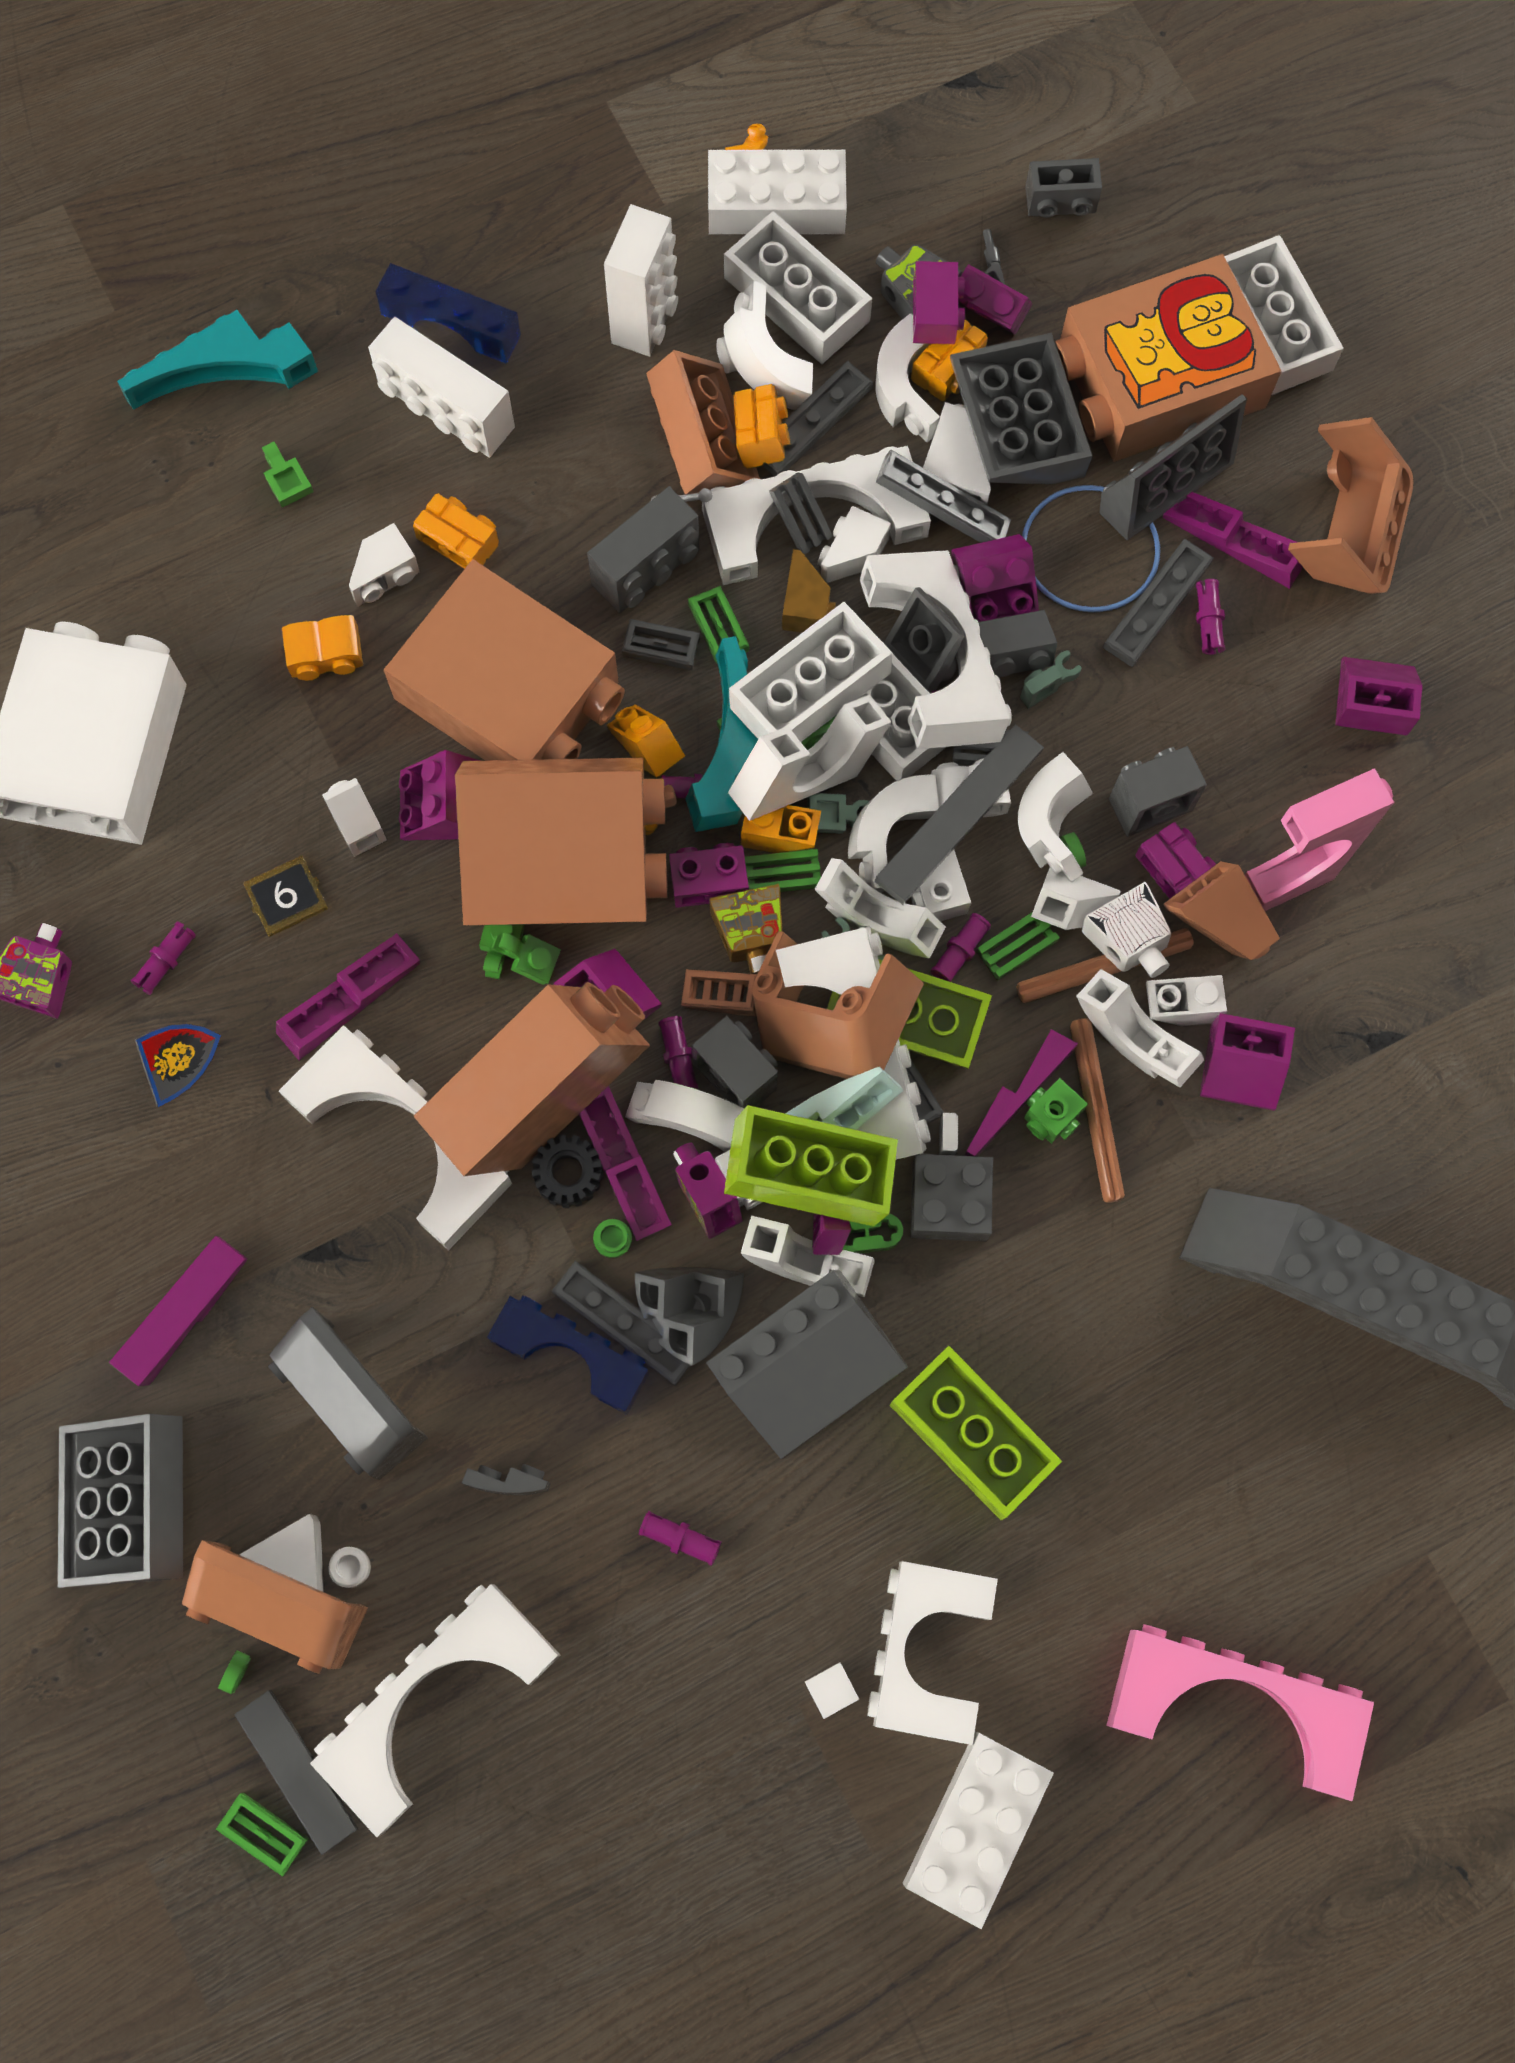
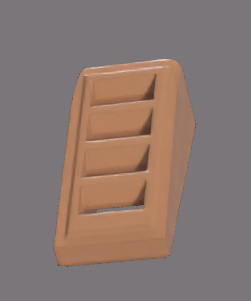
M686 969L681 1006L721 1013L756 1016L752 986L757 974ZM699 981H704L702 999H696ZM714 983H719L717 1000H712ZM729 985H734L732 1001H727ZM744 987H748L746 1002H742Z

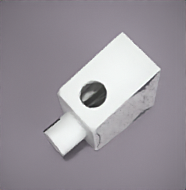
M1146 882L1085 916L1082 932L1120 971L1126 972L1141 963L1149 976L1154 978L1162 974L1170 966L1161 951L1167 947L1171 931Z

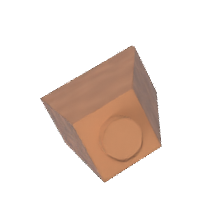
M1220 861L1163 904L1168 912L1232 955L1252 960L1264 956L1269 952L1270 946L1280 939L1243 871L1236 864Z

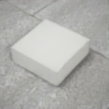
M943 1113L940 1119L939 1155L955 1156L958 1150V1115L956 1113Z
M840 1662L804 1681L823 1719L859 1700Z

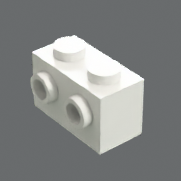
M954 850L911 896L913 905L926 907L939 921L968 914L971 905Z

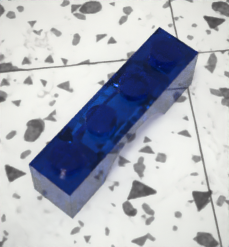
M390 263L375 291L382 315L392 319L395 316L412 327L417 321L421 320L440 323L461 335L476 352L506 364L521 337L517 312Z
M522 1295L520 1300L509 1296L487 1336L491 1343L523 1360H526L535 1352L548 1347H564L578 1353L590 1368L591 1395L625 1415L629 1413L649 1375L648 1369L643 1367L645 1363L643 1358L628 1350H624L622 1355L609 1349L611 1344L609 1340L594 1332H590L587 1337L575 1331L574 1329L577 1324L556 1313L554 1318L541 1313L540 1310L543 1306L529 1297Z

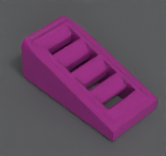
M814 1213L813 1254L840 1255L852 1230L849 1221Z

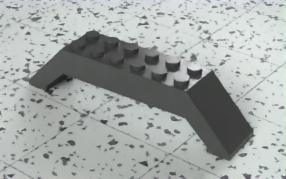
M1208 1189L1181 1252L1180 1259L1213 1274L1220 1273L1270 1287L1481 1383L1503 1401L1504 1406L1515 1410V1301L1302 1205L1219 1189Z

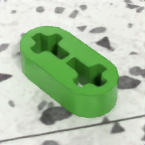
M892 1214L886 1216L875 1226L849 1221L852 1229L851 1233L864 1232V1237L854 1238L852 1245H844L843 1250L861 1254L893 1249L899 1244L903 1236L902 1223ZM887 1222L888 1227L895 1229L896 1233H893L890 1241L887 1242L884 1241L882 1235L869 1236V1231H877L880 1229L881 1223Z

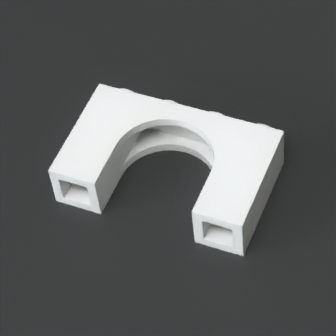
M867 695L844 704L827 732L809 750L804 747L789 726L763 735L758 739L728 794L747 819L751 821L858 776L892 722L874 699Z
M904 1561L899 1562L898 1570L891 1568L887 1593L894 1594L892 1610H884L881 1625V1634L887 1635L885 1651L878 1650L874 1675L881 1676L878 1692L871 1691L867 1716L874 1717L873 1726L973 1745L979 1703L935 1695L922 1689L912 1679L906 1667L904 1657L905 1643L914 1625L922 1618L933 1613L944 1612L991 1620L998 1579Z

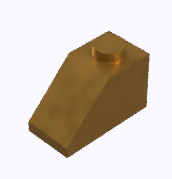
M793 549L782 615V630L803 633L835 609L836 602H830V586L801 550Z

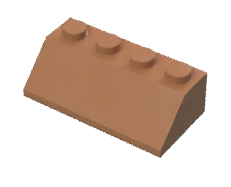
M673 350L646 373L651 387V394L655 399L661 418L660 422L670 446V454L674 459L680 478V485L685 495L699 493L703 488L710 490L719 486L728 488L741 485L749 479H760L756 467L747 469L743 466L737 450L734 398L722 364Z

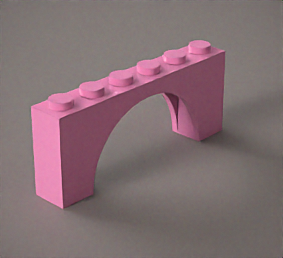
M1375 768L1289 807L1281 822L1295 846L1245 873V877L1264 911L1334 880L1394 804L1390 785L1385 779L1379 777Z
M1143 1624L1142 1631L1130 1630L1106 1726L1153 1739L1156 1727L1166 1709L1174 1700L1190 1688L1217 1679L1242 1681L1259 1688L1271 1696L1285 1710L1293 1722L1304 1753L1303 1787L1353 1801L1374 1702L1362 1699L1363 1691L1341 1684L1338 1685L1337 1691L1322 1687L1324 1679L1299 1672L1298 1679L1283 1675V1666L1260 1660L1259 1667L1244 1663V1654L1221 1648L1220 1655L1204 1650L1206 1643L1182 1636L1181 1643L1165 1639L1167 1631Z

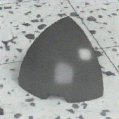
M700 1267L658 1268L636 1272V1295L643 1318L645 1320L651 1319L662 1335L658 1340L662 1347L681 1361L694 1365L711 1354L728 1332L740 1302L744 1273Z

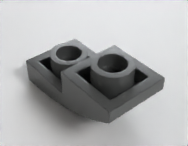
M526 1464L522 1465L521 1470L511 1467L505 1482L500 1481L501 1472L483 1465L479 1466L478 1471L467 1468L462 1484L468 1487L503 1495H531L548 1492L551 1485L548 1481L543 1480L544 1471Z

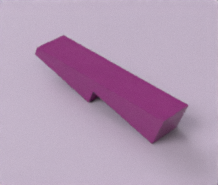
M1189 493L1179 504L1176 503L1163 514L1165 520L1289 589L1303 568L1288 550L1289 544L1297 543L1296 541L1243 520L1242 511L1197 493Z
M396 933L340 971L335 982L277 1020L276 1034L300 1061L420 964V959Z
M1051 1029L1017 1092L1014 1093L1002 1086L964 1156L978 1157L1024 1107L1029 1098L1069 1058L1078 1043Z
M608 1086L579 1114V1117L594 1149L599 1155L601 1165L636 1241L672 1224Z
M215 1236L109 1363L138 1387L150 1385L195 1323L203 1321L248 1258L221 1237Z

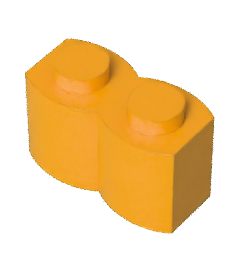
M352 615L329 617L318 622H297L282 627L286 665L292 677L308 681L314 680L320 674L328 671L345 675L363 666L359 629Z

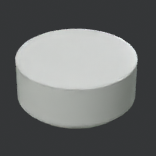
M725 337L718 338L716 343L717 354L725 373L738 371L730 358Z
M344 1547L336 1551L331 1557L328 1566L329 1575L333 1582L345 1588H354L364 1583L371 1569L370 1560L366 1553L355 1547Z

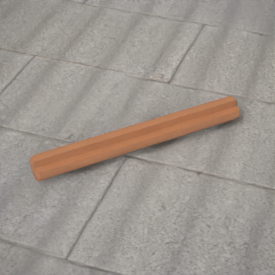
M1183 928L1171 932L1167 947L1161 951L1164 957L1192 948L1194 941L1189 929ZM1101 955L1021 981L1016 986L1017 994L1022 1003H1027L1088 983L1100 969L1111 975L1121 971L1105 955Z
M1086 1018L1072 1021L1070 1026L1072 1039L1078 1043L1075 1048V1055L1084 1101L1088 1103L1086 1113L1104 1202L1112 1203L1124 1198L1123 1183L1092 1022Z

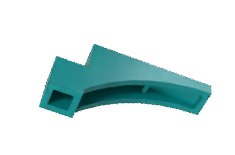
M235 310L229 315L219 317L212 325L202 331L189 335L185 341L172 349L159 353L155 359L142 367L129 371L117 382L125 399L134 410L170 392L209 382L258 380L282 383L290 389L318 372L312 352L290 322L280 328L272 329L264 338L259 340L239 311Z
M736 636L723 638L715 655L721 677L723 699L722 724L717 748L707 771L699 782L691 784L685 798L695 832L738 824L743 813L728 794V791L756 745L758 738L730 709L729 688L747 675L746 670L748 669L746 652L744 649L739 648Z

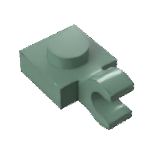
M1069 650L1061 652L1056 657L1053 666L1045 671L1038 669L1024 680L1020 699L1028 709L1058 691L1060 685L1073 681L1079 676L1082 669L1080 665L1071 670L1065 669L1062 665L1070 658L1071 653Z

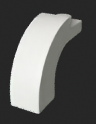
M753 281L744 292L738 294L734 304L735 313L724 324L727 350L740 375L754 390L756 387L772 384L775 386L778 397L784 396L787 408L796 410L812 395L813 363L787 354L773 341L765 322L766 285Z
M910 313L893 327L881 346L877 363L875 391L879 407L892 427H895L904 419L909 431L914 435L919 434L928 443L934 437L940 416L913 390L908 380V376L912 372L913 363L929 345L913 343V315Z
M1062 752L1047 763L1027 786L1019 806L1018 825L1021 837L1038 866L1042 868L1048 863L1056 874L1063 871L1072 882L1081 876L1083 871L1072 852L1060 840L1059 831L1067 814L1091 796L1093 792L1082 772Z
M935 774L911 776L890 784L864 806L853 824L849 837L848 859L863 858V862L859 865V877L880 893L885 890L874 881L876 876L888 864L886 852L888 833L894 823L903 820L929 819L938 810L939 803Z
M831 858L815 888V891L828 902L825 908L837 918H843L851 928L856 930L870 926L871 933H878L881 944L910 955L930 958L946 928L926 907L906 903L902 905L897 900L878 892L862 880L841 859Z
M1100 969L1078 993L1077 998L1083 1011L1102 1036L1130 1062L1154 1079L1159 1075L1176 1086L1181 1087L1204 1061L1200 1051L1163 1030L1145 1014L1136 1002L1128 984Z
M655 1080L654 1084L637 1082L625 1117L636 1123L672 1128L694 1135L726 1152L731 1148L735 1118L744 1108L694 1088Z
M752 1215L741 1250L742 1256L751 1263L782 1277L812 1286L832 1270H840L860 1297H865L875 1261L873 1257L842 1250L840 1255H815L812 1251V1240L795 1233L788 1224Z

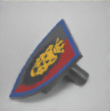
M183 1023L165 1025L134 1039L157 1107L181 1095L200 1078L215 1054L221 1035L202 1026Z

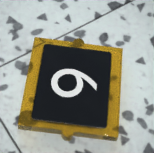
M302 855L243 882L254 905L251 909L254 914H258L269 937L328 909L317 887L319 880L312 876Z

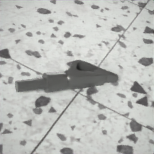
M985 229L983 231L986 245L984 256L988 269L984 273L1005 284L1000 265L999 248L994 246L991 229Z

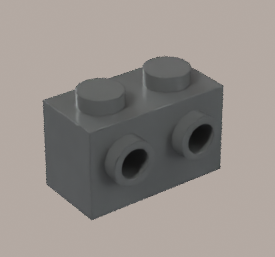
M1099 158L1030 162L1025 185L1028 216L1052 217L1065 214L1082 216L1088 213H1096L1102 191Z
M1045 610L978 622L984 647L988 648L990 653V664L994 675L1005 677L1013 673L1053 666L1057 640Z

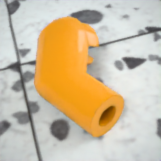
M758 123L750 125L747 129L749 136L742 145L725 147V150H763L768 143V136L765 134L766 128Z

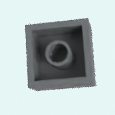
M1186 746L1178 750L1171 747L1156 754L1151 761L1143 764L1141 761H1135L1123 767L1110 794L1109 801L1126 836L1129 837L1193 811L1207 783L1189 747Z
M726 1015L692 1044L693 1064L725 1100L744 1109L747 1105L757 1107L777 1090L778 1071L775 1068L778 1067V1064L767 1050L763 1048L759 1051L750 1042L753 1037L740 1021L733 1023Z
M915 1155L912 1163L910 1238L987 1242L992 1234L993 1157Z

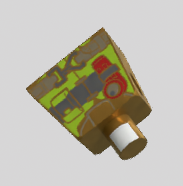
M779 884L709 898L710 913L730 961L739 962L747 960L750 974H758L777 932H782Z

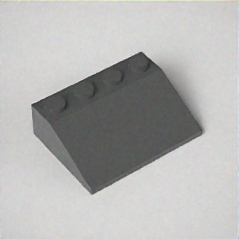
M1052 333L950 355V361L988 482L1056 484L1086 476L1092 454Z
M1241 394L1200 423L1195 422L1191 424L1182 436L1172 443L1166 442L1156 454L1147 461H1140L1134 465L1129 474L1119 481L1114 480L1110 482L1101 493L1099 513L1126 540H1129L1161 517L1176 503L1179 504L1189 493L1195 492L1234 464L1247 398Z
M840 1270L829 1272L706 1362L728 1396L780 1459L787 1456L908 1368L905 1361Z
M145 1414L59 1426L58 1588L183 1579V1416Z

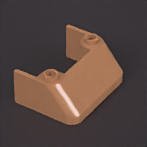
M1372 417L1319 425L1318 432L1333 449L1332 458L1327 465L1328 477L1339 489L1328 538L1325 540L1290 543L1288 550L1315 580L1368 594L1385 593L1391 584L1413 491L1412 471Z
M778 931L752 986L762 1048L767 1050L777 1061L845 1079L879 1066L884 1070L924 983L893 955L886 954L871 987L854 986L847 989L840 996L834 1010L799 1003L797 1000L804 985L785 988L776 953L778 949L794 946L797 943L784 932Z
M201 1540L194 1555L182 1604L188 1607L187 1616L205 1624H209L211 1618L296 1655L300 1657L297 1665L320 1674L323 1667L327 1669H341L368 1607L362 1604L347 1603L230 1551L231 1547L226 1544Z

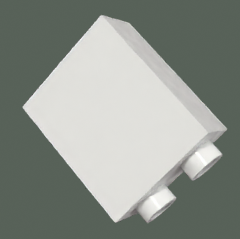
M71 622L56 623L53 633L29 628L25 629L0 712V818L142 845L187 685L169 655L170 650L165 644L141 635L127 636L124 646L99 642V636L93 630Z

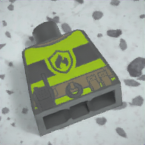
M919 244L912 245L901 256L887 246L879 253L876 259V264L884 270L881 280V294L902 319L910 313L913 315V278L916 261L947 262ZM958 269V277H961L962 271Z

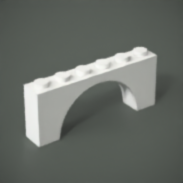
M894 446L886 447L878 453L870 455L856 454L840 462L831 464L822 462L815 464L809 469L797 472L787 470L767 479L753 478L741 485L728 488L724 486L712 488V499L709 502H702V512L723 585L758 577L757 545L766 526L779 513L769 490L798 472L803 473L814 498L832 497L851 501L867 509L873 515L890 522V536L894 545L927 538L931 523L929 513L876 483L883 460L890 450L912 461L908 446L900 448ZM796 484L793 485L800 500L803 501ZM786 490L783 491L782 495L789 507L792 505V502Z
M948 550L867 555L860 577V583L868 607H882L902 611L914 589L920 587L965 634L955 655L958 663L959 677L942 690L916 696L908 717V723L917 749L1001 742L1012 719L1011 709L1008 704H1005L1001 694L1000 679L997 675H994L989 650L982 643L979 623L973 618L969 608V596L962 589L959 581L958 567L953 564Z
M870 926L778 949L776 953L785 988L801 985L817 986L842 995L847 989L854 986L871 987L880 967L878 956L883 955V950L878 933H871ZM899 1039L884 1071L901 1086L903 1092L856 1129L898 1139L896 1159L922 1154L927 1149L925 1143L930 1142L927 1122L925 1119L919 1120L916 1105L921 1104L918 1086L916 1082L910 1083L906 1068L911 1067L910 1054L906 1044L900 1046Z
M344 1025L279 1090L285 1100L311 1124L339 1106L365 1100L391 1103L415 1115L427 1103L424 1098L428 1095L413 1079L406 1083L397 1075L401 1069L386 1054H383L380 1058L370 1050L374 1044L360 1030L357 1029L352 1033ZM435 1143L438 1158L436 1183L428 1203L416 1219L423 1228L449 1251L511 1186L512 1182L507 1175L509 1171L463 1176Z
M482 1584L478 1586L464 1601L468 1607L457 1618L453 1614L449 1615L434 1630L438 1637L428 1647L421 1643L407 1656L404 1661L409 1666L398 1677L394 1673L388 1675L375 1688L378 1696L368 1706L363 1702L359 1704L344 1719L348 1726L337 1737L333 1732L330 1733L314 1749L318 1756L310 1764L376 1837L383 1835L413 1805L403 1791L396 1776L392 1758V1736L395 1721L404 1701L425 1677L446 1665L460 1661L476 1660L502 1666L519 1676L526 1684L532 1685L561 1656L496 1585L490 1584L487 1588Z

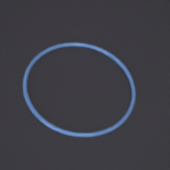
M1096 485L1073 486L1050 495L1031 513L1025 524L1022 537L1027 541L1028 531L1035 516L1052 500L1075 491L1092 490L1102 492L1105 487ZM1152 522L1148 525L1155 543L1154 564L1145 583L1130 597L1107 606L1088 607L1072 604L1058 598L1049 592L1035 576L1036 587L1054 602L1064 607L1084 612L1109 611L1132 602L1149 586L1159 566L1160 541L1154 523Z

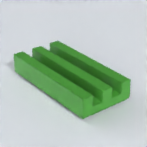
M721 586L688 598V605L716 664L715 655L719 647L699 606L703 602L720 640L729 638L710 600L716 597L734 637L736 636L739 648L749 652V644Z
M818 849L745 856L749 890L779 884L780 892L814 889L821 879ZM809 861H811V864H802V865L783 866V867H774V868H765V869H755V870H753V867H762V866L781 865V864H790V863H799V862H809ZM812 873L813 876L812 878L757 884L754 882V879L783 877Z
M1032 913L979 946L976 952L998 981L1058 942L1060 937L1056 932L1053 933L1049 923L1031 917ZM1035 923L1037 925V927H1035L1028 933L1024 934L1008 946L1004 947L994 955H989L988 952L995 949L1011 937L1015 936L1031 924ZM1043 933L1046 937L1001 968L996 965L997 962Z
M243 1792L238 1795L216 1828L221 1834L282 1877L287 1874L290 1869L289 1867L309 1840V1838ZM241 1807H245L293 1841L294 1845L292 1848L240 1812ZM234 1819L286 1857L283 1862L231 1827L230 1823Z

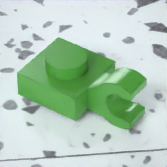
M275 442L262 447L265 458L271 467L270 470L264 472V476L282 508L313 493L312 486L295 457L285 462Z
M525 924L484 925L479 946L480 950L488 952L483 966V970L486 971L485 977L500 980L506 956L491 949L496 935L502 936L503 933H508L521 941Z
M503 933L502 936L496 935L491 948L497 953L514 959L510 970L542 985L549 983L561 949L530 934L524 935L520 941L508 933Z

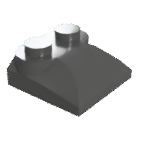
M917 587L904 606L884 644L927 691H934L941 682L948 681L953 677L956 671L955 655L965 634L920 587Z

